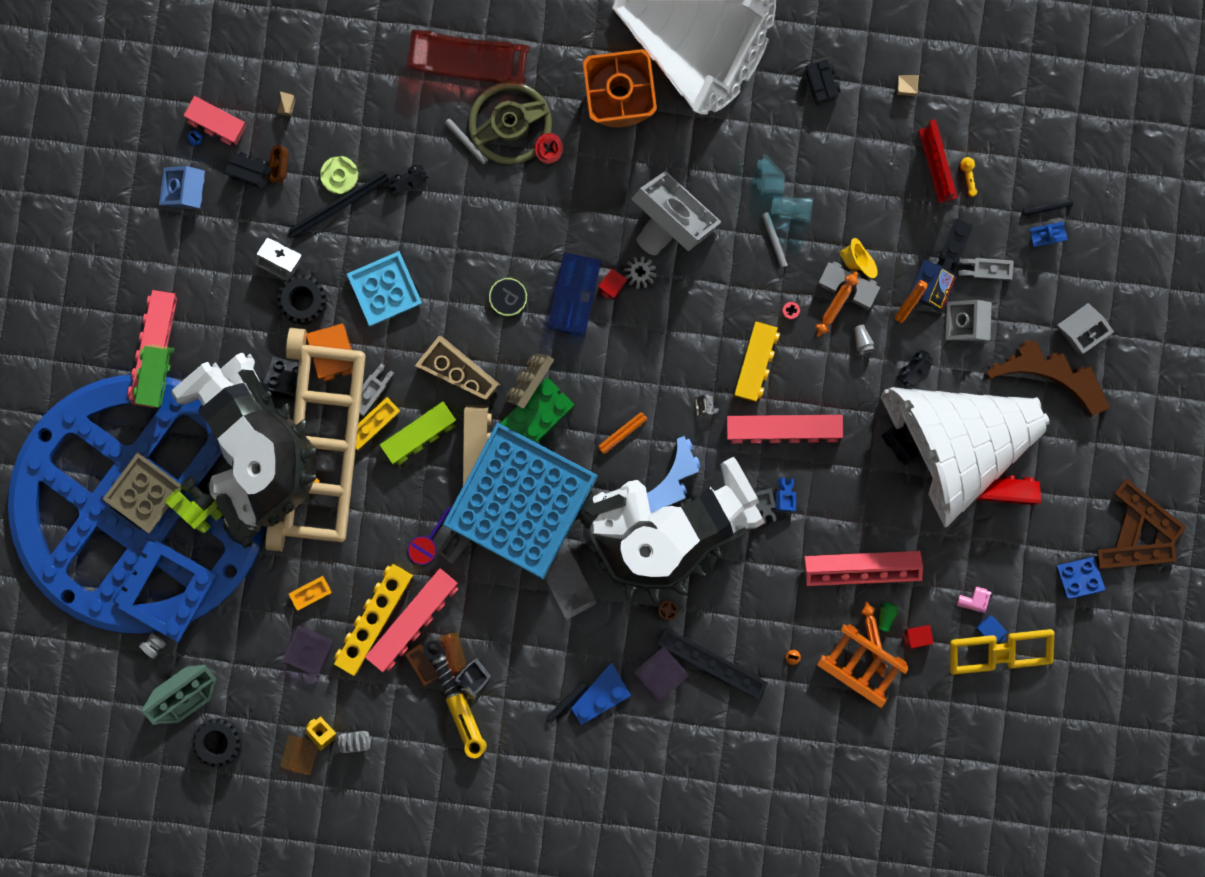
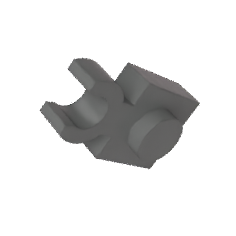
M772 489L755 492L759 500L756 507L758 511L763 512V524H766L765 517L767 515H770L773 522H775L776 515L771 512L772 508H776Z

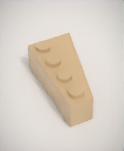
M438 336L415 365L485 400H489L500 387L496 380L442 336Z
M466 405L464 409L463 486L491 435V432H488V425L492 423V413H489V405Z

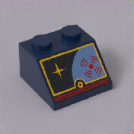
M924 259L921 262L909 294L918 281L923 280L928 286L918 302L943 312L957 276L944 267Z

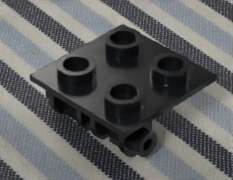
M273 356L263 383L269 386L270 391L295 398L299 363Z

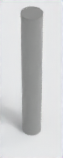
M450 118L444 123L483 165L488 161Z
M769 212L764 213L762 218L780 268L787 267L788 265Z

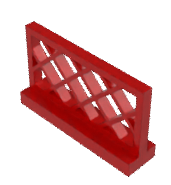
M930 120L926 128L919 129L918 133L939 204L957 199L958 197L936 120Z

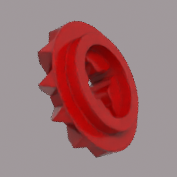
M553 133L542 134L536 139L534 155L543 163H554L559 160L563 153V143ZM551 143L550 149H551V151H553V152H548V151H547V152L545 153L546 148L544 147L543 144L549 145V144Z

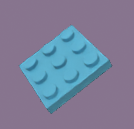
M400 251L347 273L370 327L422 304Z

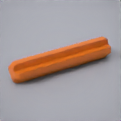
M923 280L918 281L896 313V321L903 323L926 291L928 286Z
M640 412L598 446L599 450L603 454L607 453L646 422V416Z

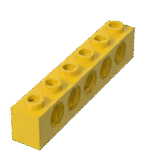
M392 564L391 567L388 565L383 573L385 578L382 583L378 582L373 590V593H375L372 600H367L363 607L365 610L362 617H357L353 624L355 626L352 633L349 632L343 641L346 643L343 650L339 649L333 658L336 660L334 665L353 676H356L366 659L365 656L372 649L414 575L395 564ZM390 580L397 582V588L394 591H390L387 588V583ZM380 597L387 599V605L383 608H380L377 604V600ZM371 613L376 614L378 617L375 624H370L367 620ZM361 630H365L368 633L365 641L358 639V633ZM350 647H356L358 650V655L355 658H351L348 655Z

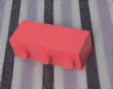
M196 96L193 97L184 114V117L188 120L187 124L195 128L197 126L204 128L203 132L212 137L214 135L221 137L220 141L229 146L231 143L234 145L238 144L247 127L244 121Z

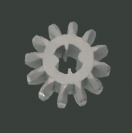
M643 256L640 262L634 257L633 261L635 264L630 261L627 262L630 268H625L624 272L630 273L625 276L627 280L632 278L629 282L630 286L636 282V289H639L640 283H642L645 289L647 288L646 281L649 284H653V280L650 277H656V273L651 271H654L656 267H648L651 264L650 259L644 263ZM641 268L643 273L646 274L638 277V273H635V271Z
M367 731L343 733L338 736V747L341 753L370 749L371 740Z

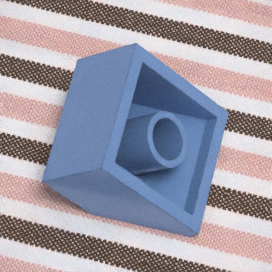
M188 166L165 167L163 170L159 205L186 209L200 208L205 171Z

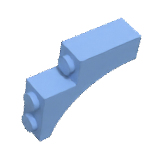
M684 436L677 439V453L671 471L661 484L647 493L650 513L684 500L687 491L684 484H679V481L699 473L698 468L701 467L697 456L693 458L691 453L693 446L690 439L686 440Z

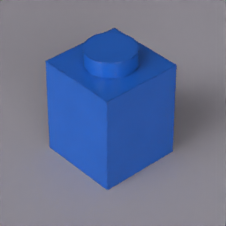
M992 615L985 618L975 628L982 636H995L997 639L996 644H1000L1006 639L1004 635L1007 631Z

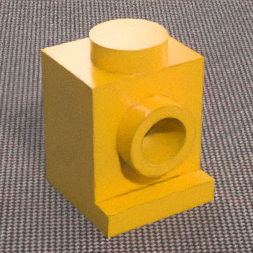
M319 717L317 720L313 719L306 725V735L316 744L320 751L335 740L336 733L322 717ZM321 732L323 735L318 737L316 733Z

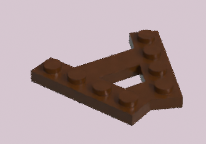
M1125 479L1113 493L1128 505L1116 548L1097 550L1099 569L1177 562L1175 541L1187 527L1132 482ZM1145 519L1158 530L1154 544L1136 546Z

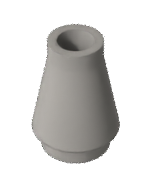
M865 325L855 327L856 350L859 351L860 355L874 351L873 346L875 344L868 334Z

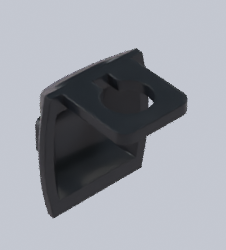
M475 657L458 673L454 683L467 699L476 700L477 696L475 694L482 689L491 675Z

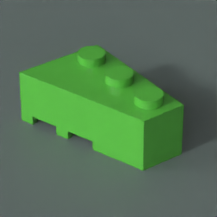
M151 344L145 345L144 349H141L140 360H142L141 368H138L136 375L139 383L133 393L136 404L153 407L162 406L167 384V371H170L171 366L168 365L170 354L174 353V348Z

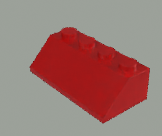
M1004 475V478L995 479L975 500L1038 505L1041 504L1040 482L1034 481L1033 477H1023V480H1017L1015 476Z

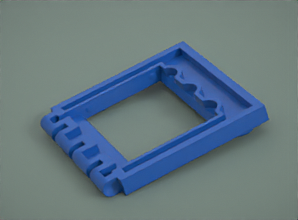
M148 540L142 550V553L146 554L147 557L139 555L132 567L134 571L138 572L137 575L132 572L129 573L122 585L128 591L120 589L114 601L120 604L118 608L176 642H180L217 574L158 540L155 543ZM161 555L194 573L167 623L133 605Z

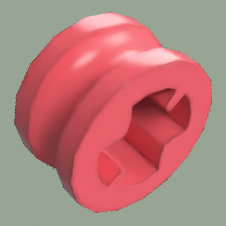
M795 302L786 303L782 309L783 316L788 320L797 318L800 313L799 305ZM790 306L795 307L794 310L796 309V313H793L792 316L788 315L789 312H786V308L789 309Z

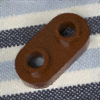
M275 145L272 148L269 167L272 168L269 180L277 184L282 183L287 176L289 158L288 149L281 145Z

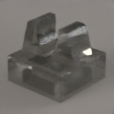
M712 395L696 397L697 416L718 412V408H713V402L718 401L717 397Z

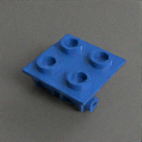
M1095 557L1057 565L1065 589V598L1073 599L1106 591Z

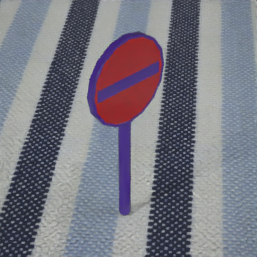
M449 507L429 537L419 536L410 542L408 555L414 563L425 565L435 558L436 546L432 538L451 509Z

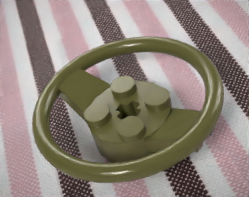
M515 82L500 83L485 90L474 102L469 115L470 136L474 145L488 159L506 165L520 164L536 156L534 155V148L521 156L504 157L491 152L484 144L501 138L503 141L517 140L528 131L529 124L544 117L543 134L551 133V112L544 98L531 87ZM518 90L530 95L536 101L526 104H518L512 101L501 102L494 108L491 118L479 128H476L477 114L481 105L488 97L499 91ZM507 117L515 119L512 125L505 123Z

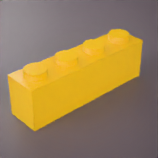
M755 321L734 397L755 403L757 399L762 398L764 388L761 385L763 380H767L769 370L766 367L768 362L772 363L774 351H771L773 343L777 344L780 335V333H777L778 327Z

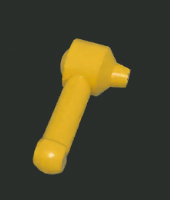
M966 157L960 162V169L965 172L968 195L975 197L977 190L972 172L975 162L972 158Z

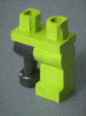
M190 476L181 484L180 488L184 492L190 491L195 499L190 502L176 489L165 502L194 529L196 528L200 532L205 533L211 527L205 519L211 515L217 521L223 514L216 501L208 493L202 492L195 486L196 481Z

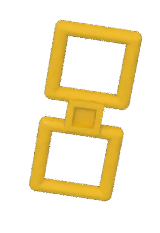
M1052 629L1011 633L1008 635V643L996 644L997 639L993 635L954 639L950 642V673L952 675L993 671L998 663H1007L1010 669L1050 665L1053 663L1054 631ZM1046 638V657L1015 660L1016 641ZM989 644L987 664L958 666V647Z

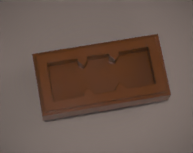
M419 644L404 654L425 687L439 679L440 676L436 672L437 669L432 661L425 656L424 647L422 644Z

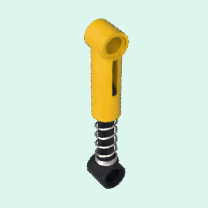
M432 639L424 645V654L436 666V672L439 673V679L442 680V686L446 690L445 694L448 695L445 700L464 743L465 753L470 758H478L486 751V742L481 737L464 694L457 689L454 683V676L451 675V669L448 668V661H446V646L444 642L440 639ZM432 644L438 646V654H434L431 652L430 648ZM472 743H477L480 746L479 752L472 750Z

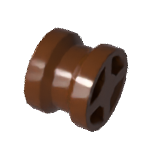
M665 601L660 604L658 613L661 618L671 620L677 615L678 608L674 602Z

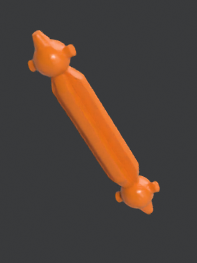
M855 271L853 274L845 276L846 283L841 286L822 318V323L815 326L817 328V337L829 332L828 325L834 321L852 291V286L859 283L857 280L858 272Z
M867 601L861 613L866 616L865 624L869 641L882 649L877 622L873 616L876 609L870 606ZM872 652L873 660L877 655ZM883 661L876 670L881 678L884 677L886 668H888V665H885Z

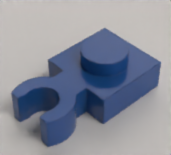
M779 478L778 486L780 491H776V511L795 512L796 492H791L794 480L788 479L786 485L785 478Z

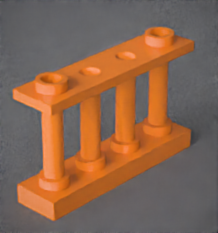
M843 624L840 631L845 634L830 656L827 655L825 657L822 655L817 665L882 708L887 699L884 692L899 671L906 674L908 671L907 663L900 657H893L857 633L858 630L854 626ZM852 638L861 645L846 667L843 666L842 668L836 664V659ZM869 649L877 656L862 678H857L852 675V670L865 651ZM884 659L893 667L880 686L873 689L869 686L868 681Z

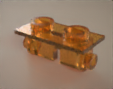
M458 632L439 637L446 646L445 656L446 661H448V668L451 669V674L461 671L467 664Z

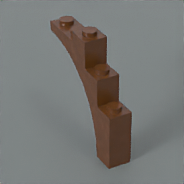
M1029 339L1020 343V348L1016 350L1019 357L1016 354L1005 359L1006 363L999 365L997 362L989 366V371L985 372L988 380L1014 373L1034 374L1048 378L1071 392L1082 404L1089 417L1110 408L1091 366L1087 368L1084 365L1073 370V374L1064 354L1058 355L1056 352L1047 356L1046 361L1037 341L1031 342Z

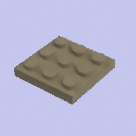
M538 353L535 356L532 355L527 361L528 367L525 372L522 371L517 377L516 381L518 383L515 388L512 387L508 391L506 402L512 406L524 409L554 359L548 355Z
M137 452L103 500L150 534L170 508L165 500L176 489L180 492L183 490L180 488L181 484Z

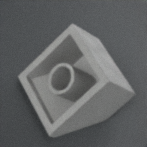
M981 300L947 302L946 340L990 341L992 303Z

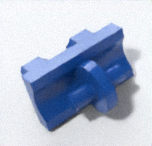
M1064 221L1029 229L1033 248L1068 240Z

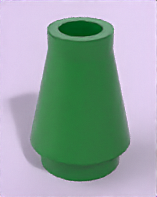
M883 602V605L880 606L878 629L889 632L899 612L897 611V605Z

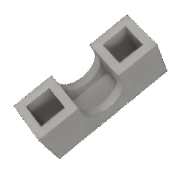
M834 261L833 263L828 262L817 285L835 293L840 284L846 283L845 276L851 275L855 271L850 270L848 272L842 269L843 266ZM858 273L857 280L859 283L853 286L855 295L852 302L869 310L880 287L872 279L867 278L865 280L860 278Z

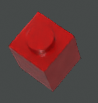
M611 268L598 286L599 294L607 300L609 298L614 300L626 284L627 279Z
M930 625L905 629L906 633L903 634L905 645H908L909 648L934 644Z

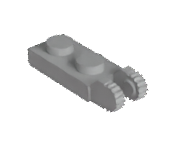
M984 258L959 260V264L974 265V271L961 270L958 274L960 276L1012 280L1013 260Z
M382 363L362 385L359 414L363 417L394 375V372L390 371L382 382L379 381L377 377L385 367Z

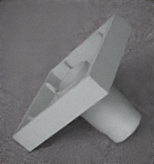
M666 171L641 187L631 199L651 217L636 239L639 246L651 255H657L673 238L687 251H690L713 233L721 223L714 214Z

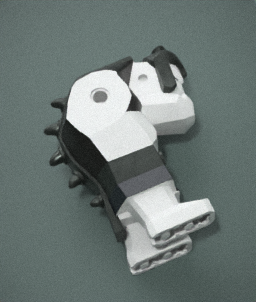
M240 353L221 369L216 363L212 367L209 362L201 364L172 389L171 394L178 404L187 405L198 399L203 406L198 412L211 428L213 435L218 439L224 458L232 466V469L211 477L209 483L210 495L216 500V504L224 516L225 523L223 528L227 535L237 544H241L243 548H248L254 543L252 538L261 530V526L273 527L306 499L316 480V449L305 436L306 421L302 420L295 424L289 418L290 407L288 403L284 404L281 409L274 408L269 386L260 382L253 369L255 363L253 357L249 354L246 358L243 353Z
M734 457L720 464L724 487L716 491L709 487L700 497L695 500L689 498L682 502V505L679 507H662L650 513L646 487L638 480L629 481L620 489L606 494L604 492L599 493L596 489L589 492L575 521L579 519L585 528L590 529L591 535H589L588 539L591 544H589L592 553L594 555L597 554L599 557V566L603 572H607L614 582L623 585L625 596L629 601L633 600L634 593L638 589H646L654 603L660 602L659 595L662 590L670 588L681 595H687L688 590L684 583L690 574H696L699 577L707 576L701 562L709 552L717 558H721V546L747 534L746 529H755L764 523L756 507L759 500Z

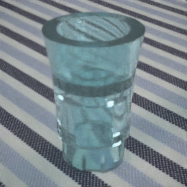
M774 196L771 214L810 224L814 198L786 196L782 198Z

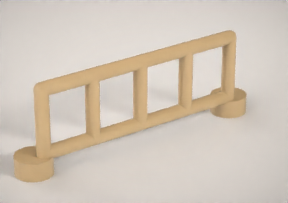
M290 328L287 338L286 358L299 360L293 422L298 424L300 421L305 420L306 402L348 407L345 440L306 436L315 446V449L344 452L340 485L314 482L308 492L310 494L339 497L335 530L295 526L293 525L294 509L282 521L273 527H267L266 550L283 551L285 536L343 542L346 539L366 356L362 351L306 345V329ZM311 357L353 362L350 395L308 391Z

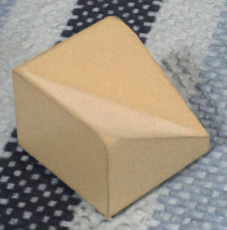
M919 75L898 76L897 95L916 96Z
M280 92L281 100L277 113L290 117L296 99L294 95Z

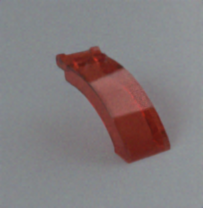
M412 30L407 67L453 78L525 84L526 58L530 46L513 44L511 42L460 38L427 30ZM516 51L520 52L517 76H512Z

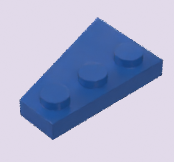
M612 662L571 708L581 725L631 696Z

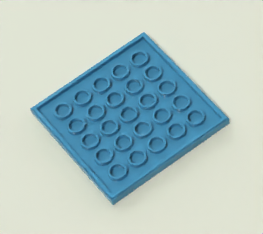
M497 422L443 525L544 579L598 475Z

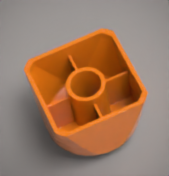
M640 49L587 56L583 61L587 106L592 120L614 128L628 127L647 119L656 111L650 54L647 51ZM622 86L627 90L628 94L623 97H617L611 92L615 87Z

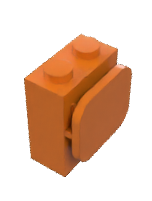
M343 323L307 333L309 345L352 350ZM313 357L318 378L320 380L323 379L324 382L335 379V376L342 374V376L352 374L353 362Z

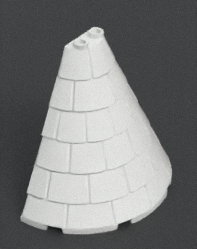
M614 0L612 8L630 29L637 41L650 54L652 60L656 61L680 95L686 99L693 111L706 115L710 110L717 112L728 105L740 93V85L743 80L749 81L769 41L766 38V32L774 23L776 0Z
M895 387L884 390L881 395V399L895 428H902L904 422H906L933 477L928 495L944 527L949 526L1029 446L1034 444L1046 432V425L1049 424V418L1046 413L1043 414L1040 400L1037 397L1033 399L918 389L910 390Z

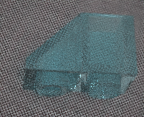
M763 154L762 160H758V171H761V179L757 178V190H760V195L783 197L785 174L768 155Z

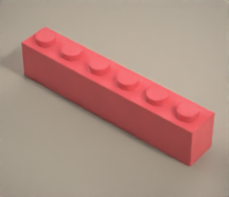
M152 290L151 296L147 298L148 313L144 314L143 317L144 332L140 333L139 343H141V346L135 355L137 366L136 369L133 368L131 379L133 380V385L129 387L127 394L132 405L155 408L153 406L136 404L133 393L139 383L136 375L138 368H141L142 360H140L141 349H144L145 345L151 344L168 347L177 303V297L174 293Z
M843 415L726 417L727 440H731V444H742L743 440H750L751 444H760L762 440H769V443H781V440H789V443H800V440H808V443H819V439H827V443H838V439L843 438Z
M920 551L805 556L804 570L806 586L922 581L923 564Z
M440 568L365 658L382 672H385V670L390 671L396 664L395 658L398 655L401 657L408 650L406 645L411 640L414 642L420 636L421 632L419 630L423 625L427 627L434 619L432 614L435 611H441L446 604L444 600L448 595L452 597L457 592L458 588L456 586L459 583Z

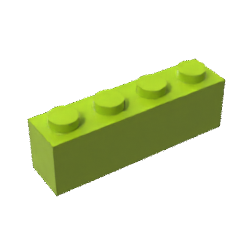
M441 402L381 443L380 446L393 465L396 463L401 465L408 460L407 456L412 452L414 455L424 449L423 445L428 441L431 444L440 438V433L443 431L447 433L455 428L454 424L457 421L445 403Z

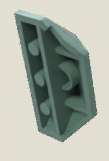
M206 665L185 667L153 690L142 712L153 725L179 723L210 701L217 679Z

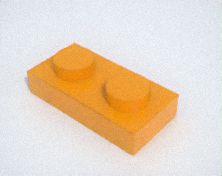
M321 576L289 593V596L297 611L332 592L324 576Z

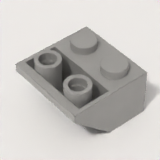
M1089 303L1057 325L1078 356L1114 332L1105 318Z

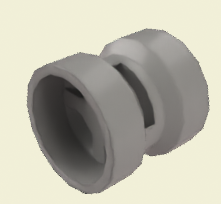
M151 632L148 640L142 642L139 647L154 659L158 655L159 649H163L166 643L154 632Z

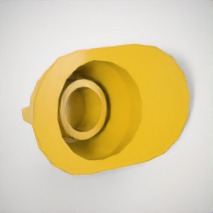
M853 238L851 245L840 251L843 262L848 269L853 271L862 270L867 277L875 278L878 271L874 260L864 249L861 242L857 238Z

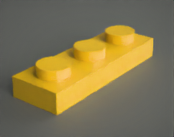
M388 397L358 423L357 450L361 449L401 412Z

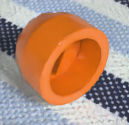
M789 650L785 655V660L790 665H796L800 662L801 655L796 650ZM789 655L798 656V660L788 657Z

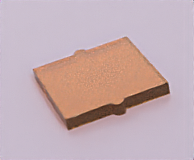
M289 734L280 767L292 770L293 773L299 772L311 776L318 747L312 740H308L306 737L301 738Z

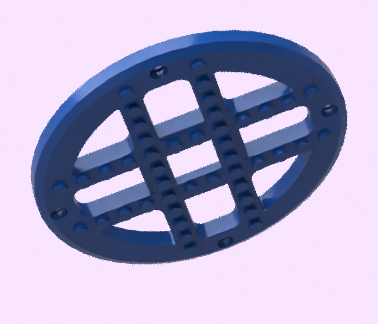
M131 375L111 377L86 385L69 394L53 406L30 432L17 456L12 471L8 496L9 525L18 557L26 572L40 591L57 607L72 617L101 629L121 633L159 632L119 609L118 606L120 604L116 603L114 599L120 589L124 590L125 587L122 585L129 573H136L132 567L139 555L147 557L146 554L142 553L147 541L150 540L155 543L158 540L163 543L182 518L170 507L149 534L115 511L110 504L103 500L104 496L137 452L180 484L191 476L196 481L195 486L197 488L202 485L223 456L218 439L213 435L211 428L198 412L203 406L198 399L187 405L178 404L171 392L182 381L166 377L167 384L161 408L132 445L122 444L90 420L91 416L102 411L131 404L130 398L127 397L128 389L133 385ZM187 416L203 426L209 435L205 445L178 480L153 462L150 457L181 417ZM45 431H50L52 437L46 442L43 440L42 435ZM70 434L78 435L115 462L93 493L53 463L52 459L55 451ZM41 482L51 487L79 510L77 521L52 554L47 546L40 522L39 499ZM190 491L181 492L190 502L195 499ZM209 515L205 519L211 526L207 531L224 543L225 552L211 570L217 574V577L192 621L206 615L219 606L241 584L258 556L265 536L266 526H261V530L252 538L254 543L250 547L243 548L241 544H237L230 539L225 532L223 517L216 521ZM100 528L126 547L127 550L95 591L90 592L69 576L68 571L70 565L89 539ZM163 555L160 556L156 563V566L186 588L194 576V573ZM230 566H234L237 570L234 577H229L226 574V570ZM69 591L75 595V599L72 602L65 600V594ZM183 593L155 603L133 605L167 623Z

